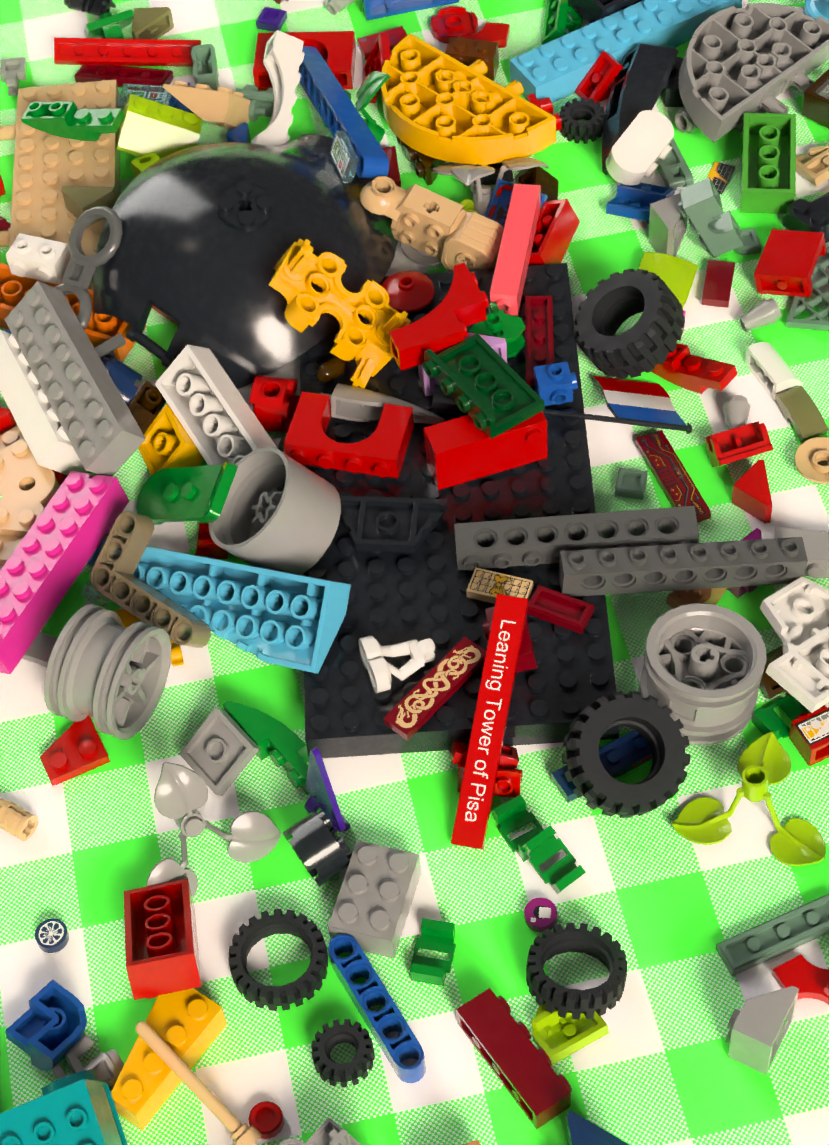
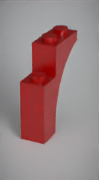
M465 263L454 265L451 287L445 298L435 309L409 325L389 331L390 350L401 371L423 364L425 362L424 351L431 349L437 355L465 340V337H468L466 326L486 320V308L489 307L488 297L485 291L479 290L475 273H470Z

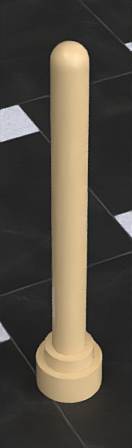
M140 1021L136 1024L135 1030L137 1034L232 1134L230 1138L235 1142L233 1145H254L262 1134L253 1125L249 1127L246 1122L242 1124L148 1023Z

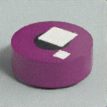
M541 897L529 901L524 909L526 925L535 932H543L546 929L551 930L557 922V908L551 900Z

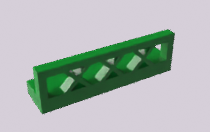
M547 0L541 44L544 45L566 35L565 28L568 29L569 33L581 28L583 17L568 3V0ZM567 12L570 13V15L572 16V18H573L574 21H572V20L570 19V17H569V15H568Z

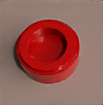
M260 1102L249 1113L250 1127L253 1125L262 1134L260 1137L262 1139L273 1138L283 1129L284 1117L282 1110L273 1102Z

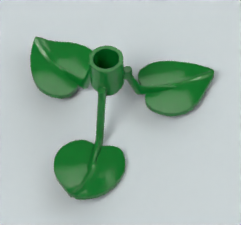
M373 71L367 75L356 94L358 100L355 105L356 109L366 118L364 120L378 143H380L384 137L385 129L377 125V121L372 119L364 108L391 76L387 73ZM344 90L348 95L349 99L351 100V93L347 90Z

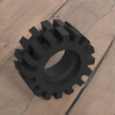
M577 98L572 99V104L568 101L565 103V106L561 107L562 129L560 133L562 132V136L564 138L567 137L568 141L571 142L575 139V143L579 144L580 140H583L584 144H587L588 139L594 142L596 137L600 138L602 136L605 112L604 107H600L598 101L594 103V99L591 98L589 101H585V98L577 101ZM577 120H588V121L579 122V121H577Z
M339 1019L333 1020L334 1026L331 1028L326 1023L322 1026L323 1033L317 1031L315 1034L316 1041H312L311 1045L312 1058L317 1074L320 1073V1077L324 1082L329 1079L330 1085L335 1087L337 1082H341L342 1088L348 1087V1081H352L353 1086L359 1084L358 1078L361 1076L365 1079L368 1076L367 1070L372 1071L374 1066L375 1054L369 1032L366 1028L362 1030L361 1024L355 1022L354 1026H352L350 1019H344V1025L339 1024ZM340 1043H349L355 1047L356 1055L350 1062L339 1064L330 1057L332 1048Z

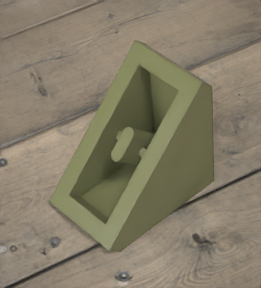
M169 7L134 8L131 30L133 39H158L174 28L172 12Z
M62 186L61 189L66 209L77 219L86 210L96 206H107L112 209L117 201L114 187ZM102 218L93 221L91 224L87 226V228L93 225L94 223L98 222Z

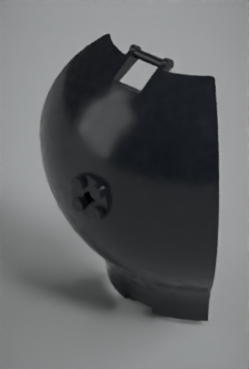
M303 134L297 139L277 147L243 142L195 145L176 151L149 166L126 187L117 199L112 210L117 212L122 221V239L114 256L105 264L95 269L93 275L94 309L97 314L110 315L130 323L131 327L126 334V338L131 342L136 341L162 361L161 364L165 368L171 365L187 344L209 348L238 390L253 383L256 376H267L294 360L340 326L337 318L329 313L321 314L313 327L308 325L302 333L287 322L285 318V309L288 305L287 300L280 292L269 286V283L276 272L274 267L294 242H297L298 239L303 241L308 239L311 242L310 246L314 249L312 253L317 257L324 252H331L343 259L347 267L341 276V282L348 291L358 293L367 280L375 281L378 284L381 283L390 269L399 241L394 238L391 232L392 218L371 213L360 202L359 195L361 189L373 179L359 178L349 162L342 178L337 167L342 151L336 164L331 154L335 142L333 138L316 134ZM107 220L101 232L96 254L105 247L109 239L110 225ZM311 282L315 291L323 292L321 287ZM152 305L179 324L167 351L143 334Z

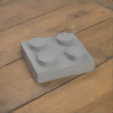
M216 707L179 755L205 781L206 785L215 795L223 796L260 748L223 708Z

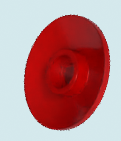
M416 271L397 272L389 276L381 285L389 294L390 300L388 305L401 313L403 311L407 313L419 311L425 308L434 297L432 281L426 275Z

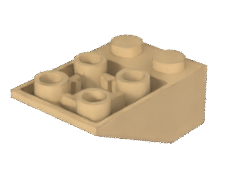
M173 81V85L163 84V88L204 121L230 129H235L244 122L249 123L248 112L251 100L243 98V93L235 92L233 89L226 87L213 89L203 84L190 86L188 83Z

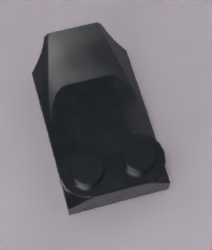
M829 192L811 202L804 199L792 202L787 208V215L782 217L783 226L793 231L823 232L825 243L829 242Z

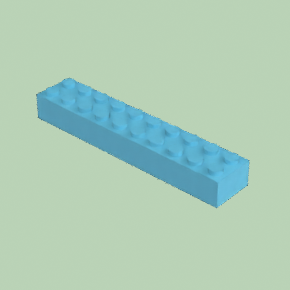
M742 0L640 1L510 59V82L517 80V82L519 81L524 89L522 96L526 100L527 95L534 93L537 100L549 97L551 102L554 103L575 93L574 91L603 50L610 53L621 64L624 56L640 44L671 48L678 47L689 42L695 30L711 15L735 6L736 9L742 8Z

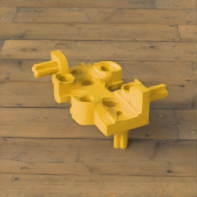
M298 239L274 267L276 272L269 286L286 298L288 305L285 309V318L293 328L301 333L308 325L313 327L323 313H329L337 318L340 330L336 334L335 344L330 352L344 361H350L355 358L357 367L350 380L353 382V386L365 388L370 377H374L393 358L390 350L389 331L409 325L411 320L407 318L408 313L405 311L399 313L388 305L390 300L389 294L375 281L367 280L358 293H352L345 289L341 282V276L347 267L344 263L345 261L331 252H324L317 257L312 253L314 249L310 246L311 242L308 239L305 241ZM311 282L321 287L323 292L315 291ZM358 314L369 320V324L362 323Z

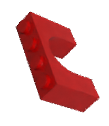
M354 31L283 32L304 41L303 46L316 47L342 88L353 89L356 60ZM275 32L258 33L253 76L258 91H267V89L273 88L263 60L266 43Z
M302 391L284 441L286 455L302 465L398 479L414 429L413 407L384 404L378 426L371 436L356 443H340L330 439L325 434L331 418L330 396Z

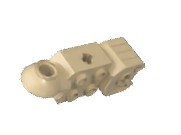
M378 176L361 189L359 197L365 209L371 213L392 218L391 232L396 240L422 251L428 256L441 260L448 272L454 271V265L465 263L468 270L496 267L504 231L500 223L476 212H467L463 210V205L417 184L405 190L398 187L387 176Z

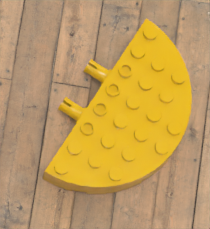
M410 33L393 48L390 61L385 60L381 72L391 76L381 87L385 119L390 129L402 142L424 155L447 162L486 166L502 163V161L532 155L556 142V117L520 97L524 89L519 81L513 80L503 87L485 77L484 74L487 73L488 69L485 62L481 61V59H477L471 65L466 66Z

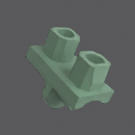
M246 84L243 89L236 88L235 92L243 93V98L251 100L248 112L250 121L256 122L259 116L272 117L274 108L273 88L267 89L266 92H259L255 85Z

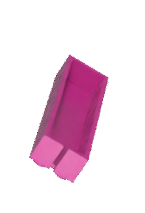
M71 471L0 570V673L11 675L112 528L119 514L123 512L129 503V499L116 477L97 474L93 477L89 473Z

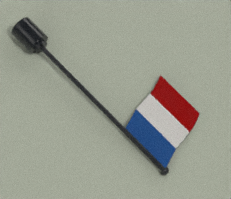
M592 376V380L601 389L606 405L614 417L550 409L543 410L544 415L686 431V434H690L693 429L691 424L687 423L686 425L677 414L669 394L657 383ZM435 384L432 413L466 416V413L460 411L456 401L450 395H445L440 385Z

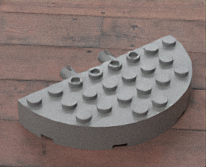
M748 3L745 8L738 9L732 6L708 17L695 30L679 71L680 96L687 113L695 125L714 143L742 123L744 113H756L763 108L765 111L773 114H788L789 107L781 103L776 97L792 86L804 94V91L815 82L807 75L829 60L828 20L820 16L815 19L803 14L804 10L774 3Z

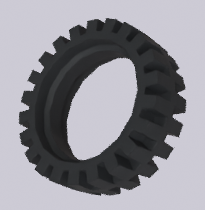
M274 909V915L269 916L268 911L261 912V919L257 920L254 915L248 919V926L243 923L239 927V935L234 934L232 938L233 946L229 947L228 960L230 972L237 990L241 995H244L248 1002L252 1003L254 1001L256 1007L262 1009L267 1005L270 1011H277V1006H282L284 1011L290 1010V1004L295 1003L296 1007L303 1005V998L306 997L310 1000L314 997V990H320L323 985L322 979H326L328 953L323 935L312 920L308 922L307 917L301 913L297 917L293 910L287 909L286 914H283L281 909ZM274 934H291L299 937L308 945L311 952L310 964L306 972L296 981L283 986H266L256 982L249 975L246 967L247 956L251 948L261 939Z
M567 923L566 929H563L561 924L555 925L553 933L546 929L542 932V937L537 936L534 939L527 958L526 982L531 996H536V1002L540 1006L546 1003V1011L553 1013L555 1009H558V1016L563 1018L566 1017L567 1012L572 1013V1019L579 1020L580 1014L584 1013L586 1019H591L594 1017L595 1011L601 1016L606 1014L607 1008L612 1010L616 1006V1002L620 1001L626 984L627 960L625 951L621 950V944L617 940L612 942L611 934L606 932L601 936V928L596 926L593 927L592 931H589L588 924L580 923V929H575L574 923ZM567 952L585 953L597 958L607 967L609 978L595 988L586 990L568 989L550 979L545 974L543 967L545 962L555 955Z

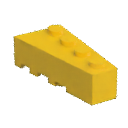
M194 988L159 995L145 1021L190 1069L194 1067L227 1025L222 1007ZM138 1036L119 1074L111 1095L117 1114L143 1131L182 1080L140 1036Z

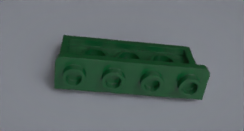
M478 333L437 355L431 349L424 351L425 362H423V368L428 377L434 378L439 383L444 394L450 395L456 401L460 411L467 413L472 418L476 428L479 431L483 430L491 439L545 410V402Z

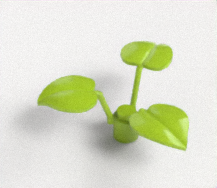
M769 732L755 740L739 757L737 771L742 778V787L736 790V796L728 811L724 812V806L718 800L701 797L688 803L672 822L674 830L686 840L701 845H713L724 841L731 834L732 826L727 818L733 815L742 797L751 802L765 800L775 829L778 831L770 840L771 853L775 859L782 864L797 867L819 863L826 856L825 842L814 825L806 820L793 818L783 828L778 820L771 801V794L768 792V785L779 784L788 778L791 772V760L773 732Z

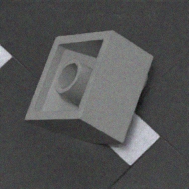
M790 986L746 999L741 1011L735 1009L727 1026L730 1029L725 1040L726 1043L730 1044L728 1058L766 1075L794 1018L799 988Z

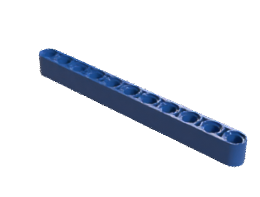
M303 46L302 52L305 55L303 62L299 66L298 72L301 73L299 83L333 138L336 139V136H338L342 144L341 151L344 149L349 160L348 162L359 178L371 179L378 176H387L389 160L382 147L317 48L314 46Z

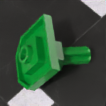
M130 9L112 15L111 12L100 15L98 17L99 20L86 24L84 30L86 38L102 36L107 39H124L121 29L132 23L134 18L133 11Z

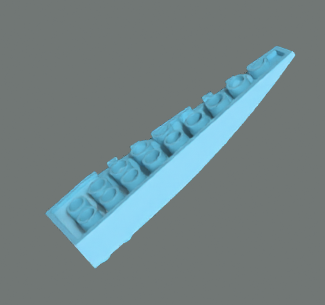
M107 538L103 539L88 561L89 566H94ZM150 546L146 547L133 574L207 623L210 630L216 636L236 644V647L256 655L258 659L266 663L312 673H319L343 622L351 584Z

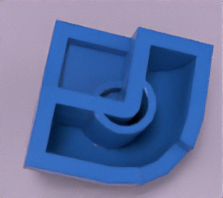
M53 979L29 1000L30 1009L5 1030L6 1038L30 1056L31 1064L46 1072L57 1066L65 1058L64 1055L84 1035L87 1024L84 1005L76 996Z

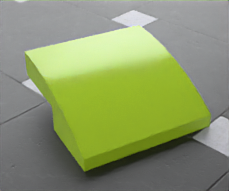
M644 252L638 269L647 270L658 275L677 297L682 307H684L699 265L672 255Z

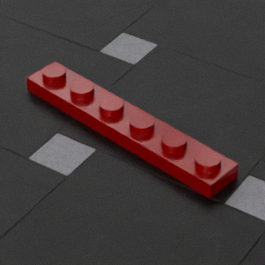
M54 38L55 65L193 67L191 51L193 46L201 45V40Z

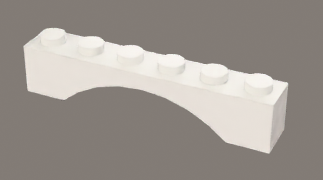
M276 30L267 41L263 60L273 86V114L266 130L258 134L251 141L254 144L272 147L289 143L290 136L287 133L293 121L291 110L297 99L295 88L301 77V73L298 71L305 55L302 52L304 41L279 30Z

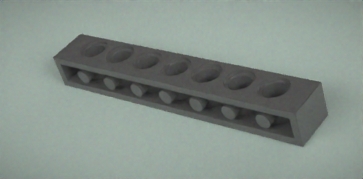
M695 506L454 524L458 570L474 571L475 567L481 569L507 568L511 566H536L539 564L559 563L560 551L699 542Z
M802 537L560 551L558 575L561 593L571 597L790 584L798 578L804 577L808 560Z

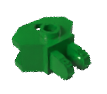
M495 302L489 303V313L486 314V320L474 324L468 333L505 338L507 358L514 357L526 345L522 334L525 330L524 322L520 317L505 314L503 310L499 311Z

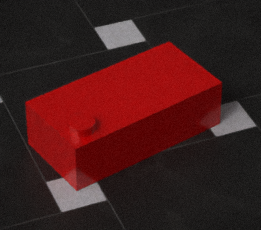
M543 411L492 439L483 430L479 431L469 415L424 428L427 466L438 490L548 458L547 419Z
M188 878L124 891L126 969L134 1000L151 999L162 994L202 987L196 913Z

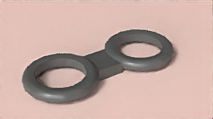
M96 206L86 210L76 220L69 237V250L72 257H70L62 277V284L55 287L61 290L64 296L76 294L80 304L77 319L84 330L90 322L93 310L88 287L95 269L105 264L114 256L120 246L123 234L121 219L116 211L107 206ZM99 218H106L110 225V235L105 247L95 255L85 256L81 247L84 231L93 221Z

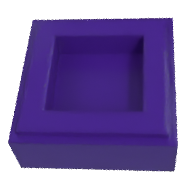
M264 7L256 21L257 29L276 32V30L280 31L287 19V11Z

